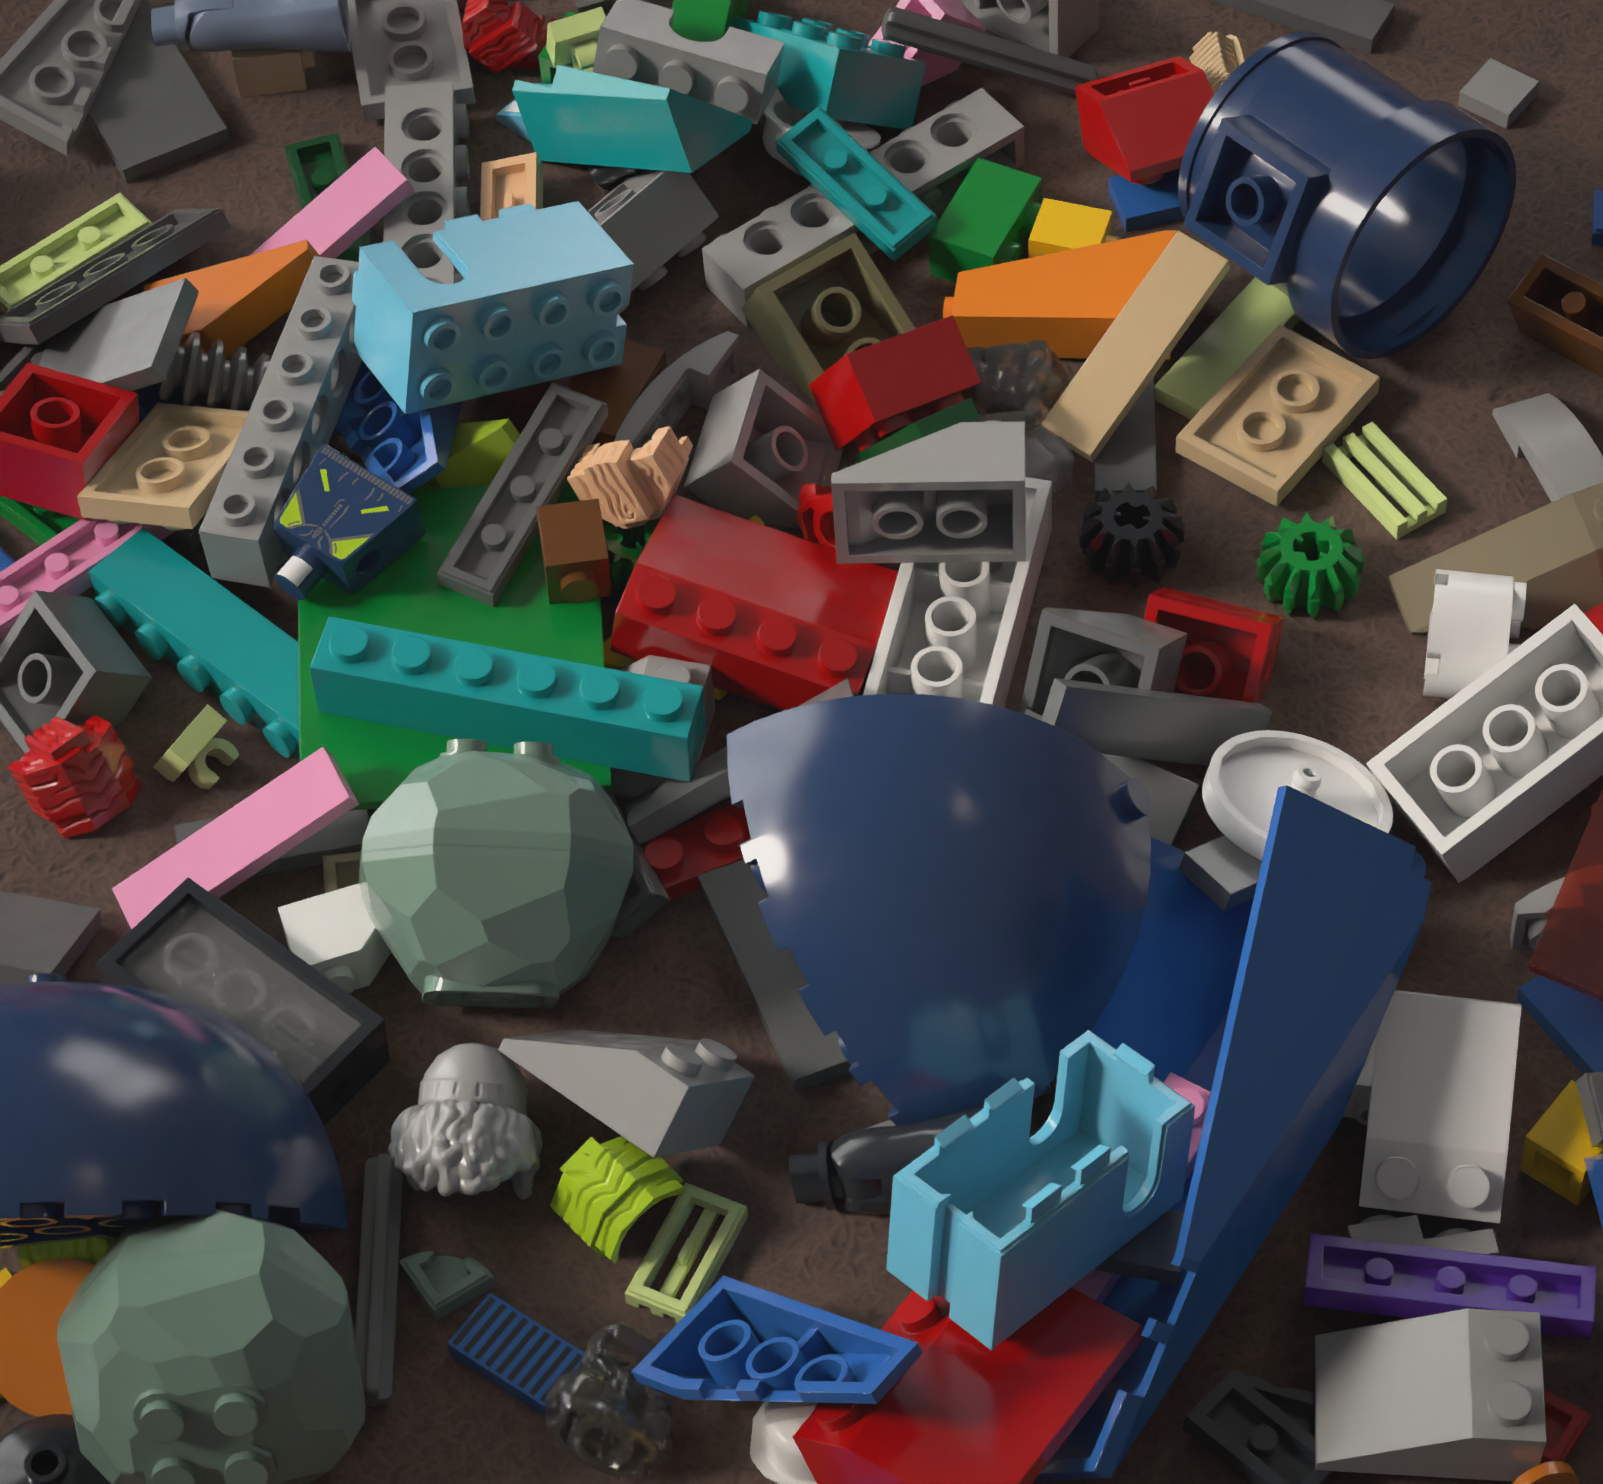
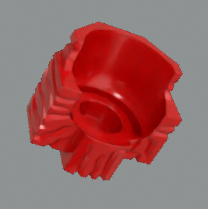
M467 0L462 22L464 48L467 54L494 74L503 69L534 70L540 66L538 56L547 44L548 23L557 19L552 16L543 25L546 17L543 15L538 16L518 1L510 6L507 0Z
M96 715L86 720L84 725L79 726L59 717L51 719L50 724H43L42 729L37 728L34 730L33 735H28L24 738L30 751L22 756L19 761H14L7 767L12 772L13 778L17 781L18 787L23 791L22 794L27 799L28 805L31 806L34 814L52 822L54 826L58 827V833L65 839L97 830L130 807L141 788L138 778L134 777L133 767L135 764L131 756L126 754L127 750L122 741L118 739V734L113 730V725Z

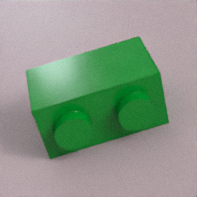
M977 158L939 219L938 226L933 229L929 236L930 274L956 283L958 272L1022 260L1024 245L1030 237L1042 205V178Z

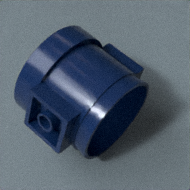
M1300 31L1279 37L1257 50L1238 66L1216 91L1201 114L1186 146L1179 173L1178 198L1182 215L1185 218L1184 227L1266 285H1273L1287 295L1295 314L1300 320L1340 349L1356 358L1377 359L1399 352L1428 334L1452 312L1480 277L1502 237L1510 216L1516 189V164L1513 152L1503 137L1455 105L1440 100L1424 101L1358 56L1344 50L1329 37L1318 32Z

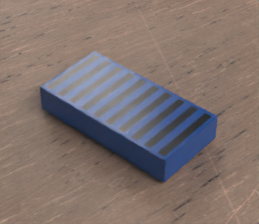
M492 1293L487 1295L447 1343L449 1355L558 1426L561 1425L602 1375L600 1362Z

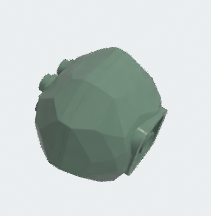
M448 740L447 752L440 753L439 758L416 767L371 816L363 837L360 855L359 883L364 904L376 929L412 984L422 993V1003L449 1007L553 1008L561 994L570 990L589 974L611 938L619 909L633 873V842L617 807L603 787L592 775L561 763L559 757L553 756L554 745L544 742H518L514 744V753L510 754L487 752V742L482 740Z
M216 1209V1213L212 1216L178 1219V1217H157L155 1223L127 1227L79 1285L59 1319L56 1337L80 1452L111 1484H310L335 1466L350 1448L365 1422L366 1404L348 1294L343 1280L332 1266L295 1230L283 1225Z

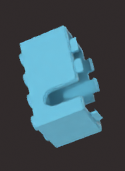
M579 201L538 210L531 203L498 210L499 218L482 221L477 214L444 221L445 229L433 232V241L464 278L462 281L454 284L435 283L425 278L395 240L360 247L358 271L354 270L352 302L356 305L353 349L405 414L622 364L627 324L618 315V312L624 305H629L634 264Z
M1086 1031L1060 1051L1053 1110L1048 1120L1034 1136L1029 1138L1035 1083L1028 1078L1019 1082L1013 1078L985 1099L984 1108L970 1119L964 1114L935 1136L933 1147L893 1176L886 1270L926 1301L940 1296L950 1303L949 1318L992 1351L1182 1200L1196 1105L1154 1077L1155 1065L1132 1048L1122 1043L1116 1050L1091 1031Z

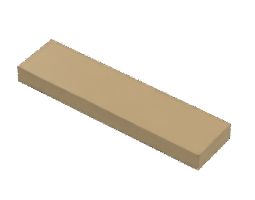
M1178 230L1040 425L1043 432L1093 463L1229 271V261Z

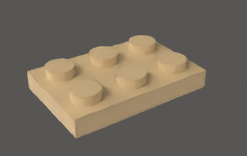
M1279 324L1176 436V453L1277 507L1322 457L1323 448L1334 443L1378 394L1380 376Z
M157 403L79 493L77 498L81 517L108 520L113 524L139 523L163 526L169 530L193 529L210 506L249 411Z

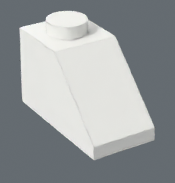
M360 883L278 907L289 950L349 994L356 989L369 986L391 953L390 948L369 917L364 904ZM300 980L301 987L305 989L304 982Z

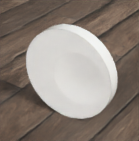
M1262 730L1232 737L1216 750L1203 780L1202 797L1212 821L1235 845L1261 861L1277 790L1281 786L1288 785L1388 834L1393 822L1390 799L1381 783L1365 766L1347 753L1328 743L1297 733Z

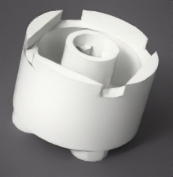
M1436 569L1433 587L1434 602L1430 613L1423 696L1451 699L1520 646V644H1510L1509 638H1519L1520 625L1524 617L1527 583L1514 582L1513 576Z

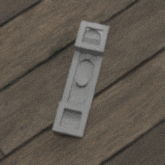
M727 331L691 349L667 367L636 400L620 426L614 442L630 440L633 449L642 448L644 444L652 440L651 437L657 429L670 426L673 430L691 405L708 411L713 395L734 384L742 373L739 335Z
M1546 393L1493 409L1492 415L1516 458L1526 457L1551 502L1603 482V455L1576 416L1555 396Z

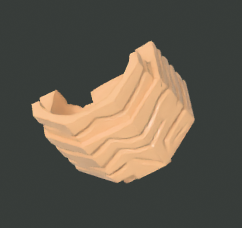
M667 426L657 429L651 437L652 440L644 444L642 448L633 449L630 440L606 443L601 447L600 443L589 445L586 447L585 452H583V457L578 460L579 463L575 464V468L570 472L571 475L567 477V480L580 501L599 498L602 519L614 524L615 527L619 526L623 529L645 525L647 521L661 517L679 487L693 447L688 436L681 437L678 441L672 428Z

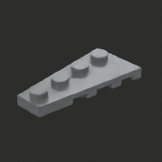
M54 0L0 59V120L68 156L142 0Z

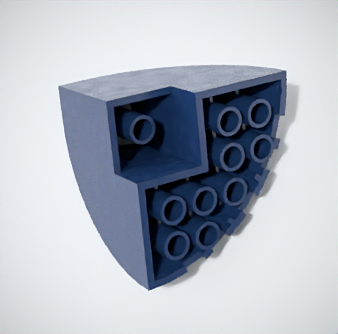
M876 694L831 699L778 712L727 734V768L731 802L733 806L740 809L744 807L751 837L750 840L740 844L745 864L751 865L756 881L769 896L758 902L778 952L788 948L791 949L808 983L798 989L808 1011L824 1036L834 1031L837 1032L841 1051L851 1065L849 1072L858 1084L862 1086L872 1080L893 1105L890 1108L888 1118L895 1125L922 1122L983 1107L988 1096L1013 1078L1018 1082L1028 1078L1035 1083L1034 1100L1057 1076L1060 1051L1086 1031H1091L1117 987L1138 936L1147 900L1151 870L1150 813L1152 812V801L1145 786L1138 779L1130 778L1091 746L1056 726L1027 714L997 705L955 697L927 694Z
M56 973L34 974L27 976L26 982L0 984V1249L89 1238L115 1241L127 1227L155 1223L157 1217H178V1219L212 1216L216 1213V1209L277 1223L295 1230L300 1236L348 1230L345 1194L337 1159L318 1113L291 1071L265 1044L245 1028L218 1012L189 1000L136 987L105 983L67 982L66 975Z

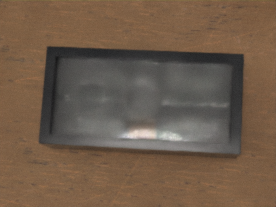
M189 877L95 963L100 983L136 987L183 998L214 1010L245 1028L265 1044L291 1071L310 1098L324 1126L390 1061L384 1018Z

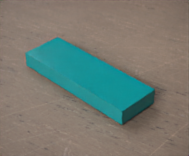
M820 106L775 141L777 152L894 262L938 226L937 215Z

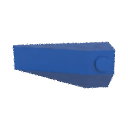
M362 360L335 428L345 438L344 440L350 448L363 460L370 472L409 494L446 469L463 401L405 414Z
M723 1275L635 1367L632 1374L637 1382L684 1400L877 1404L923 1352L919 1344L912 1340Z

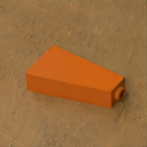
M1165 230L958 272L954 297H945L943 318L954 316L971 357L1088 358L1173 239L1177 230Z

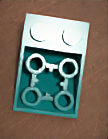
M759 10L757 20L734 17V28L785 42L776 88L790 107L811 113L820 106L832 119L899 129H907L913 126L926 62L904 56L905 45L886 40L872 39V44L869 46L870 35L842 28H837V31L834 32L835 24L810 18H802V22L794 21L793 26H791L792 17Z

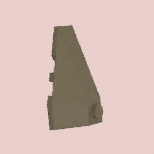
M1603 482L1571 493L1389 575L1387 581L1410 634H1428L1430 613L1434 602L1433 587L1436 569L1513 576L1514 582L1527 583L1524 617L1520 628H1529V630H1541L1573 604H1576L1583 613L1602 604Z

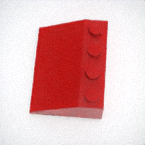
M674 494L638 558L616 609L610 651L635 660L653 655L711 665L713 687L781 711L795 708L847 678L857 695L861 696L867 683L898 572L874 563L837 564L836 550Z
M1071 1287L991 1351L949 1318L950 1303L941 1296L933 1297L930 1301H926L915 1291H912L897 1307L895 1313L881 1330L917 1342L923 1354L877 1404L818 1403L815 1410L792 1437L817 1484H1032L1145 1338L1141 1336L1143 1332L1142 1325Z

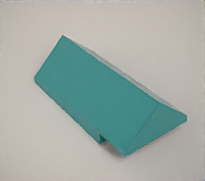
M561 65L557 66L551 87L515 80L512 89L533 149L537 152L540 161L692 173L750 132L753 122L752 119L670 88Z

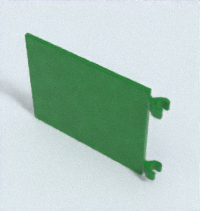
M570 483L567 484L556 504L580 501ZM490 485L412 491L408 495L417 499L426 533L419 541L357 593L348 594L322 578L304 600H298L300 762L322 747L333 753L359 803L350 811L378 809L416 767L439 758L440 753L447 752V741L459 738L318 712L310 665L328 616L605 668L601 597L582 603L562 602L549 604L539 533L495 607L439 585L437 578L438 570ZM487 744V752L514 753L512 748ZM560 758L561 763L592 775L606 793L612 792L611 767Z

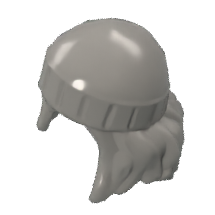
M465 1043L455 1045L439 1054L427 1069L423 1080L420 1082L418 1105L406 1108L394 1121L391 1128V1143L388 1146L390 1158L395 1161L394 1167L400 1169L406 1175L407 1182L413 1190L419 1191L422 1189L426 1192L434 1187H438L439 1193L444 1197L452 1195L455 1191L460 1194L473 1196L482 1191H491L500 1182L511 1178L514 1192L518 1198L527 1199L532 1195L534 1176L540 1169L541 1132L533 1121L527 1117L529 1089L526 1079L516 1062L498 1051L499 1048L479 1043Z

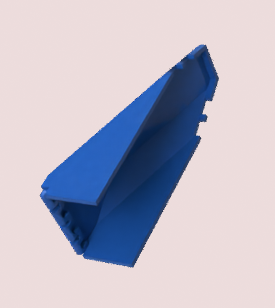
M1288 785L1278 787L1254 898L1223 911L1178 870L1185 852L1151 836L1150 879L1139 933L1117 987L1091 1032L1116 1050L1124 1043L1155 1065L1154 1077L1164 1082L1170 1072L1211 1092L1194 1169L1185 1181L1182 1200L1169 1209L1184 1213L1176 1253L1171 1264L1182 1268L1178 1286L1121 1275L1102 1304L1141 1324L1143 1328L1141 1336L1145 1338L1033 1482L1111 1478L1339 1126L1424 921L1432 882L1424 879L1426 865L1424 859L1415 853L1416 846Z

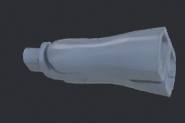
M175 0V5L151 9L152 36L156 47L179 44L182 51H189L192 46L196 50L205 52L264 48L351 52L348 0Z

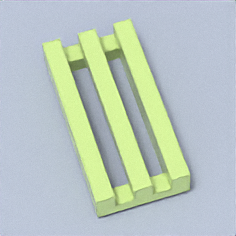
M1373 422L1362 427V435L1357 437L1352 432L1343 437L1342 446L1337 447L1332 443L1323 448L1322 462L1396 540L1446 512L1447 498ZM1354 457L1375 479L1380 488L1387 495H1390L1409 516L1404 517L1349 459Z
M686 1182L683 1187L687 1192L682 1196L678 1195L625 1292L627 1304L637 1308L640 1305L650 1308L651 1313L664 1318L666 1314L675 1318L677 1324L708 1292L748 1218L747 1206ZM695 1204L705 1208L683 1245L660 1291L651 1289L650 1286ZM720 1214L724 1215L725 1218L681 1300L676 1299L675 1296L718 1216Z

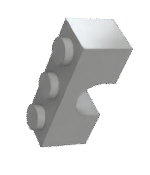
M617 0L600 26L593 67L594 73L670 88L752 119L753 124H758L776 91L785 42L734 27H729L724 37L712 42L692 41L679 36L672 30L675 10L641 0Z

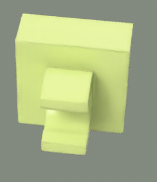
M602 6L548 23L546 49L554 68L558 65L562 66L572 63L575 69L593 72L599 30L606 18Z
M207 704L153 768L166 779L174 782L188 767L189 776L194 784L202 789H210L218 781L219 777L207 767L205 762L206 756L216 757L222 764L230 766L239 756L236 747L231 742L222 738H213L227 720Z

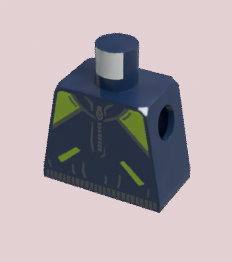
M324 444L316 453L276 518L275 529L283 552L289 559L274 577L285 592L298 600H304L322 578L348 594L357 593L426 533L417 499Z

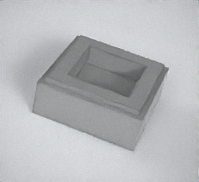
M1490 58L1461 89L1458 106L1508 129L1538 95L1539 81Z

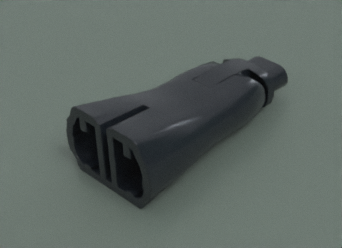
M984 1106L917 1123L856 1130L846 1133L835 1141L819 1143L818 1153L790 1155L789 1172L796 1203L824 1201L827 1210L831 1211L837 1210L838 1198H840L842 1208L849 1212L890 1214L893 1176L933 1147L936 1135L964 1114L970 1119L981 1111Z

